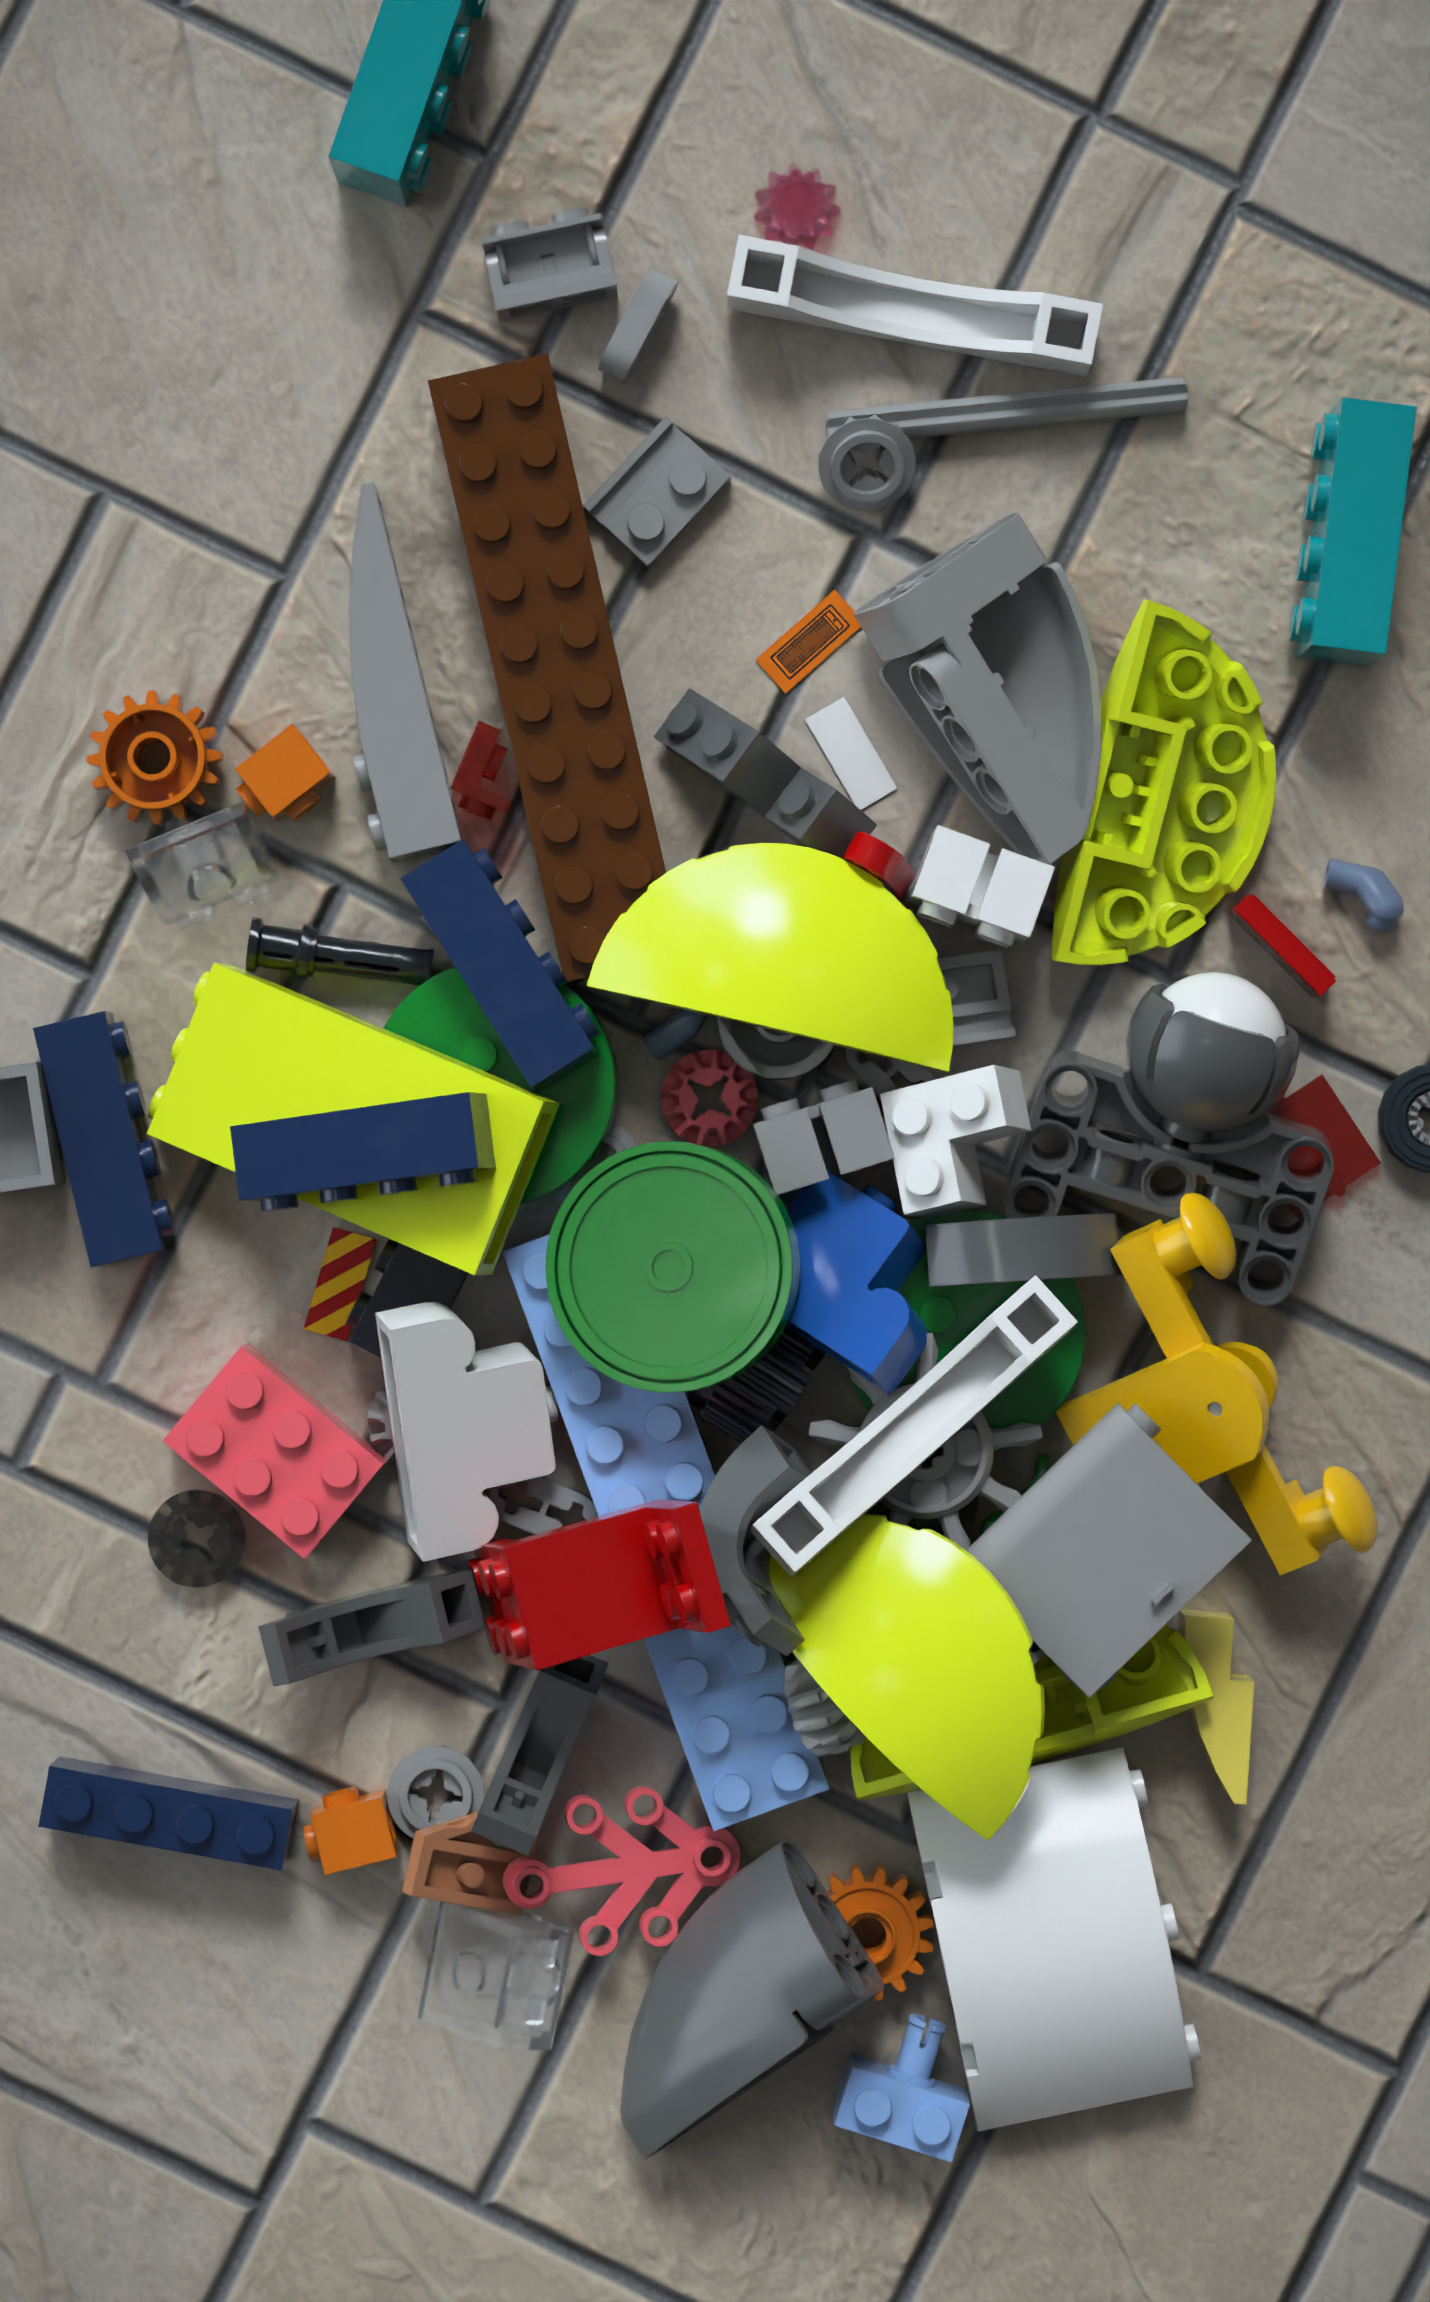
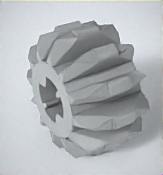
M795 1660L791 1665L786 1666L784 1673L786 1683H784L783 1691L788 1701L787 1710L791 1713L794 1729L799 1731L802 1744L807 1749L813 1751L818 1757L827 1754L837 1755L849 1751L851 1747L864 1742V1739L867 1737L840 1710L799 1660Z

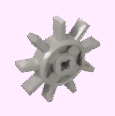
M927 1333L926 1345L915 1361L916 1378L914 1383L896 1388L891 1396L848 1369L852 1381L866 1392L873 1403V1407L866 1415L862 1426H845L833 1420L810 1422L808 1435L824 1444L846 1445L936 1366L938 1348L933 1333ZM980 1411L942 1445V1455L933 1456L932 1466L925 1468L919 1465L880 1500L883 1505L890 1509L888 1521L907 1526L912 1518H937L943 1528L944 1537L967 1550L970 1547V1540L961 1526L958 1510L965 1507L979 1495L993 1501L1001 1510L1006 1512L1021 1497L1017 1490L1003 1486L990 1477L993 1451L1008 1446L1026 1447L1043 1438L1041 1425L1019 1422L1005 1428L993 1429L989 1428L984 1415Z

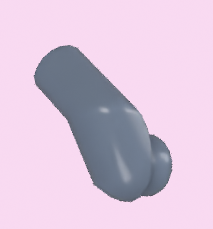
M1329 859L1323 888L1358 895L1367 909L1365 914L1366 925L1376 932L1386 933L1392 931L1397 925L1398 918L1403 915L1404 905L1402 897L1384 872L1374 867Z
M679 1009L644 1034L643 1042L652 1056L662 1060L695 1037L709 1014L705 1015Z

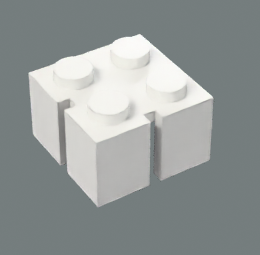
M937 825L931 834L907 901L919 906L916 917L945 928H951L955 920L977 927L974 938L1004 949H1008L1009 946L1012 947L1014 941L1022 943L1030 938L1055 867L1003 848L999 856L988 853L990 843Z

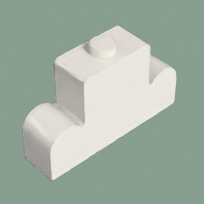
M423 1302L376 1312L375 1316L407 1541L423 1562L474 1551L481 1548V1545L487 1544L493 1538L498 1528L499 1514L496 1506L483 1490L546 1476L555 1470L556 1464L550 1423L557 1422L558 1409L551 1387H545L542 1363L520 1342L475 1351V1340L472 1331L448 1306L439 1302Z

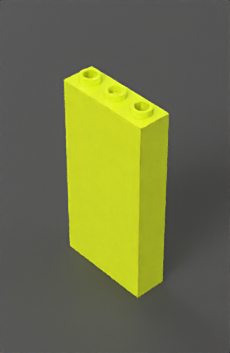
M213 963L211 971H207L202 975L195 988L193 1003L196 1005V1009L189 1027L184 1028L179 1033L173 1044L171 1061L174 1062L168 1081L166 1085L158 1088L150 1103L148 1114L152 1121L147 1134L235 1172L230 1126L465 1092L487 1094L496 1168L476 1171L477 1183L440 1187L439 1176L416 1179L418 1191L380 1195L379 1185L358 1187V1199L321 1204L320 1193L298 1196V1199L472 1275H492L560 1103L236 966Z

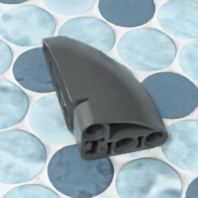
M782 1840L735 1873L705 1900L686 1922L661 1958L644 1994L631 2031L624 2067L620 2106L623 2128L644 2160L657 2154L834 2030L832 2024L839 2022L884 1989L881 1975L807 1860L789 1841Z

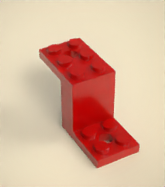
M656 1499L519 1540L494 1537L487 1544L481 1545V1548L474 1550L475 1558L468 1560V1569L472 1571L477 1595H486L491 1617L484 1619L486 1637L494 1655L502 1653L504 1662L536 1671L678 1628L710 1633L731 1626L697 1502Z

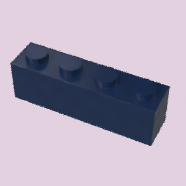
M462 839L400 878L535 1093L540 1092L599 1055L591 1042L592 1039L600 1035L599 1030L582 1003L571 1009L558 988L568 982L549 951L539 957L526 938L527 935L535 931V928L516 899L505 905L494 887V884L502 880L503 877L484 847L473 853L465 840Z
M101 1011L33 1028L90 1268L169 1249L167 1237L175 1235V1225L168 1200L158 1201L152 1177L161 1175L160 1162L153 1140L143 1141L138 1118L147 1116V1110L139 1081L129 1082L124 1058L132 1056V1047L125 1022L115 1023L112 1012Z
M465 1092L230 1126L239 1201H260L262 1212L298 1208V1196L320 1193L321 1204L358 1199V1187L379 1185L380 1195L418 1191L416 1179L439 1176L440 1187L477 1183L476 1171L496 1168L487 1094Z
M59 1756L49 1766L38 1827L282 1870L289 1857L299 1799Z

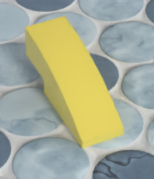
M1180 1610L1179 1633L1197 1657L1214 1696V1699L1189 1709L1194 1728L1208 1762L1228 1797L1234 1804L1247 1805L1255 1682L1248 1675L1230 1674L1234 1618L1224 1612Z

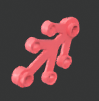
M637 1786L632 1788L624 1799L626 1814L639 1825L652 1824L678 1846V1848L651 1851L605 1816L601 1806L595 1799L588 1795H577L571 1798L565 1805L564 1819L567 1825L578 1834L591 1835L618 1857L547 1867L539 1858L522 1856L513 1860L505 1869L503 1887L507 1896L514 1904L521 1908L534 1909L544 1905L550 1899L552 1893L620 1883L597 1915L587 1918L579 1929V1940L586 1951L595 1956H604L612 1952L616 1947L618 1928L655 1879L661 1876L680 1874L659 1906H654L644 1911L639 1920V1931L644 1939L653 1946L662 1947L670 1944L676 1938L678 1933L677 1920L703 1886L715 1887L722 1885L736 1873L740 1864L741 1852L735 1837L725 1828L713 1831L712 1825H704L694 1829L664 1806L662 1798L655 1790L648 1786ZM642 1795H650L654 1801L652 1811L645 1816L636 1815L633 1810L635 1800ZM582 1804H589L594 1810L593 1819L586 1825H578L573 1821L574 1810ZM711 1846L718 1847L721 1851L720 1861L713 1867L703 1866L701 1863L702 1852ZM529 1874L538 1875L541 1878L540 1889L532 1895L521 1893V1880ZM657 1916H664L669 1922L667 1931L658 1937L650 1935L648 1932L650 1921ZM596 1926H605L609 1931L607 1941L600 1946L589 1944L588 1934L590 1930Z

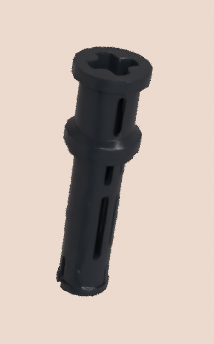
M252 918L246 955L247 972L255 973L258 967L292 971L296 973L297 978L306 980L307 977H313L314 972H323L419 986L431 978L434 949L428 948L426 950L372 941L319 935L320 929L314 928V925L304 924L302 929L264 925L262 918Z

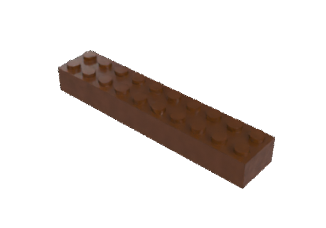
M548 353L428 380V385L561 969L568 981L566 985L589 979L600 947L616 920L622 913L627 912L631 905L648 890V886L666 874L550 360Z

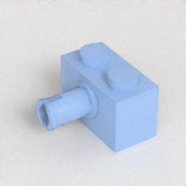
M910 2014L908 2018L909 2023L895 2065H889L850 2052L832 2109L834 2126L952 2163L970 2106L969 2097L965 2088L930 2077L947 2026L940 2021L930 2018L924 2040L921 2042L926 2026L925 2016Z

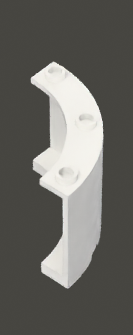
M1123 1747L1031 1766L1029 1773L1032 1775V1778L1021 1801L1004 1825L988 1841L958 1820L922 1789L907 1792L978 2132L1194 2087L1190 2062L1201 2060L1200 2048L1194 2025H1184L1168 1943L1179 1940L1176 1919L1171 1903L1160 1905L1138 1808L1148 1806L1146 1788L1141 1770L1129 1771Z

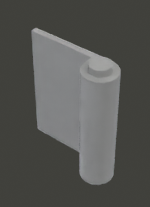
M1117 1403L966 1550L987 1568L1007 1591L1021 1613L1032 1640L1089 1698L1252 1541L1162 1449L1154 1439L1162 1429L1136 1403L1128 1410Z

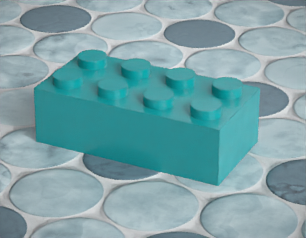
M383 0L328 155L338 183L405 207L408 205L412 191L420 194L423 192L433 161L432 158L427 157L430 139L433 133L442 136L445 131L453 101L447 99L450 82L453 76L462 78L465 74L473 49V43L468 41L473 18L483 20L490 0Z
M1342 397L1330 413H1324L1322 423H1316L1311 459L1321 460L1320 469L1314 484H1308L1303 512L1304 520L1313 521L1312 533L1308 537L1307 544H1301L1296 566V581L1305 582L1304 597H1301L1299 605H1293L1288 631V641L1298 642L1296 658L1369 667L1386 654L1417 406Z

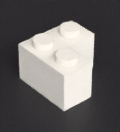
M995 1064L880 1094L888 1138L895 1157L893 1163L904 1215L931 1219L987 1205L975 1145L1032 1131L1019 1070Z

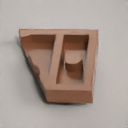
M478 1811L415 1832L402 1888L403 1893L412 1897L521 1916L523 1908L514 1904L504 1890L503 1874L513 1860L527 1855L511 1848L499 1847L488 1838L472 1832L471 1829ZM541 1827L528 1856L535 1857ZM531 1874L525 1876L520 1883V1891L525 1895Z

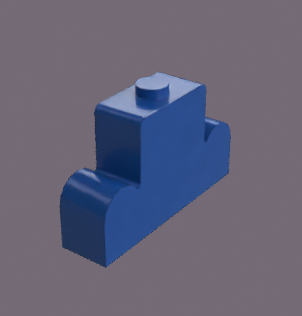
M827 1170L829 1179L802 1187L786 1209L797 1237L800 1253V1279L796 1302L785 1327L891 1396L926 1345L927 1330L924 1321L906 1299L897 1292L925 1254L926 1244L904 1218L893 1212L897 1207L896 1204L882 1192L868 1184L861 1192Z

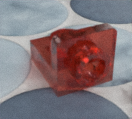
M478 720L450 790L452 793L461 796L459 808L492 821L495 811L508 816L513 804L512 801L482 789L481 785L484 778L493 782L496 781L508 748L499 745L502 737L500 729Z

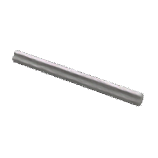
M1175 377L835 410L826 414V437L828 431L834 432L844 425L849 417L858 420L870 418L874 414L881 420L893 425L898 423L904 434L910 439L1178 413L1186 410L1188 406V388L1184 378Z

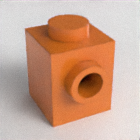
M291 724L235 768L244 780L235 789L257 817L268 811L276 821H280L287 815L294 822L321 801L316 792L334 779L335 776L294 724Z
M349 1787L322 1795L323 1805L315 1807L310 1814L312 1824L303 1826L310 1860L312 1862L321 1860L325 1875L396 1858L400 1850L394 1820L388 1807L386 1789L359 1796L357 1787Z

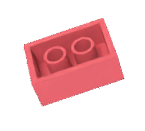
M249 1343L242 1345L163 1439L166 1445L304 1559L315 1549L387 1462L377 1449Z

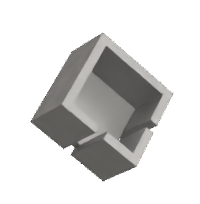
M41 1062L0 1067V1193L65 1184L57 1127Z
M855 1079L820 1090L822 1103L800 1109L797 1098L761 1109L764 1121L755 1123L752 1126L771 1187L777 1195L829 1179L827 1170L834 1175H843L895 1158L873 1087L859 1091Z

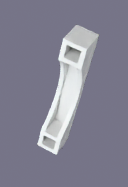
M738 235L727 293V309L1083 377H1086L1092 365L1103 308L1101 303L1044 292L985 289L904 276L853 264L801 246Z
M1035 1275L888 1409L752 1525V1534L790 1577L793 1578L1071 1332L1078 1321Z

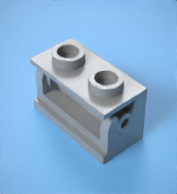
M586 208L570 209L554 214L552 216L553 223L529 228L527 221L509 222L494 227L492 229L493 236L481 238L499 322L618 296L602 213L589 215Z

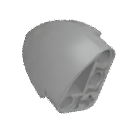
M1015 512L979 531L910 573L860 607L854 613V616L881 660H890L879 669L880 680L943 768L991 826L1018 854L1049 865L1076 846L1084 837L1088 828L1096 793L1102 750L1098 670L1088 629L1075 592L1059 563H1045L1046 557L1020 514Z

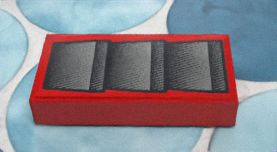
M1254 894L1242 897L1228 911L1230 916L1312 998L1322 996L1336 982V976Z

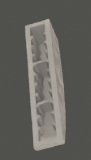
M374 482L361 485L351 564L349 602L351 678L359 735L363 754L355 755L353 759L361 791L373 790L378 813L368 815L376 851L387 849L389 858L395 862L444 850L458 843L463 838L379 493Z

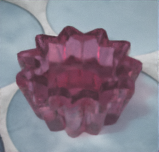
M792 163L785 175L775 171L770 172L768 175L769 187L758 189L755 192V196L762 206L755 212L754 219L766 225V240L781 239L782 243L791 245L801 243L808 249L813 250L816 245L817 236H830L833 234L830 219L841 212L840 206L831 200L836 191V185L821 183L818 168H813L803 173L797 164Z

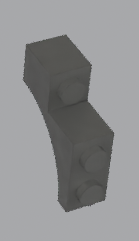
M690 688L677 706L672 709L668 718L654 735V738L664 747L733 794L798 846L816 849L842 859L857 831L870 835L877 826L874 821L837 789L801 768L761 732Z

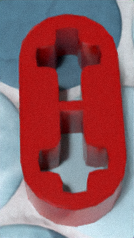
M861 831L856 832L842 857L843 860L860 867L883 883L884 888L892 893L900 903L915 878L913 870L901 853L876 837Z

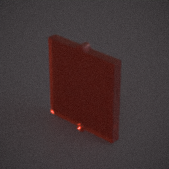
M1323 1074L1317 1076L1286 1098L1283 1097L1269 1112L1288 1120L1313 1126L1322 1131L1328 1139L1334 1160V1169L1323 1201L1332 1195L1336 1197L1343 1196L1347 1185L1381 1163ZM1311 1146L1298 1147L1290 1154L1288 1163L1297 1170H1309L1318 1164L1321 1159V1153ZM1286 1203L1298 1219L1301 1216V1210L1293 1204Z

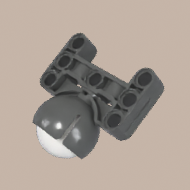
M1208 972L1183 978L1169 987L1164 984L1153 985L1141 998L1130 1020L1126 1040L1128 1069L1124 1070L1122 1066L1093 1058L1077 1051L1067 1050L1060 1052L1048 1060L1043 1069L1028 1114L1032 1131L1022 1133L1006 1179L1004 1191L1006 1216L1008 1219L1057 1216L1067 1185L1174 1219L1181 1217L1180 1202L1183 1195L1198 1193L1211 1200L1221 1211L1228 1222L1233 1237L1243 1240L1236 1262L1241 1292L1249 1301L1257 1305L1270 1306L1278 1304L1289 1295L1294 1286L1334 1169L1330 1145L1322 1131L1313 1126L1304 1125L1269 1113L1283 1098L1295 1075L1300 1052L1299 1035L1294 1029L1283 1022L1274 1003L1260 988L1238 976L1227 973ZM1075 1071L1087 1080V1085L1078 1095L1064 1096L1053 1087L1054 1079L1062 1072ZM1096 1122L1139 1135L1140 1137L1096 1124ZM1052 1128L1063 1132L1068 1142L1060 1151L1046 1153L1038 1149L1034 1144L1035 1136L1042 1130ZM1311 1146L1321 1153V1159L1318 1164L1312 1169L1305 1171L1291 1167L1288 1163L1290 1154L1298 1147ZM1215 1159V1160H1218V1161H1221V1162H1224V1163H1227V1164H1230V1165H1233V1166H1237V1167H1240V1168H1243V1169H1246V1170L1255 1172L1256 1174L1250 1173V1172H1247V1171H1244V1170H1241V1169H1238V1168H1235V1167H1231V1166H1228V1165H1225V1164H1222V1163H1219V1162H1216V1161H1213V1160ZM1174 1166L1183 1172L1185 1178L1175 1189L1162 1190L1151 1182L1150 1179L1153 1173L1160 1167ZM1030 1185L1038 1186L1047 1193L1049 1198L1046 1204L1034 1210L1025 1209L1015 1200V1195L1021 1188ZM1288 1203L1297 1206L1301 1210V1216L1293 1225L1279 1227L1272 1224L1268 1219L1271 1210L1279 1204ZM1263 1260L1273 1261L1282 1268L1279 1276L1268 1283H1258L1252 1280L1248 1272L1254 1264Z

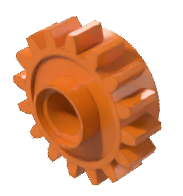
M148 690L146 704L138 705L129 695L123 697L125 711L119 715L109 710L103 713L105 720L109 724L105 733L101 731L91 732L90 738L100 744L99 753L87 756V763L101 768L102 775L98 776L91 783L96 790H107L110 788L113 791L106 803L110 809L115 811L126 802L130 804L127 819L134 823L139 822L145 811L150 812V818L156 827L163 826L165 812L172 811L183 822L188 819L186 803L193 801L202 807L208 804L205 796L200 792L204 784L219 786L221 780L209 772V765L224 761V754L220 751L208 749L207 745L219 736L218 731L214 727L198 728V724L202 721L205 713L197 706L184 715L182 713L183 698L180 695L173 694L167 705L161 704L160 697L155 690ZM152 743L166 744L170 751L168 766L158 774L144 773L140 764L143 750Z
M852 1864L851 1877L844 1880L834 1872L830 1873L828 1878L831 1889L828 1891V1894L851 1928L858 1920L863 1918L876 1919L884 1926L883 1935L877 1942L862 1946L878 1969L883 1984L891 1982L899 1992L905 1991L906 1986L902 1974L908 1970L914 1974L921 1975L924 1972V1967L916 1957L917 1952H932L934 1947L932 1940L920 1935V1931L928 1930L934 1926L932 1915L916 1914V1911L926 1901L923 1893L919 1891L907 1896L905 1893L908 1885L907 1876L902 1873L891 1882L886 1879L885 1868L881 1864H877L872 1875H863L859 1864ZM884 1991L874 1997L876 2001L883 1999Z

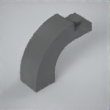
M1122 1214L1047 1216L925 1225L929 1287L1029 1281L1035 1275L1040 1280L1123 1275L1110 1251L1127 1234L1123 1228Z
M761 1425L722 1465L710 1484L699 1511L730 1623L738 1627L743 1635L754 1645L760 1647L765 1642L788 1656L805 1639L774 1592L769 1573L771 1554L752 1534L751 1528L759 1518L808 1477L811 1471L795 1447Z
M471 1569L424 1577L346 1596L286 1614L285 1618L258 1626L273 1686L291 1684L367 1658L415 1647L445 1643L486 1628Z
M588 1655L539 1670L471 1829L472 1832L488 1838L499 1847L511 1848L524 1855H529L565 1765L597 1696L609 1665L608 1662Z

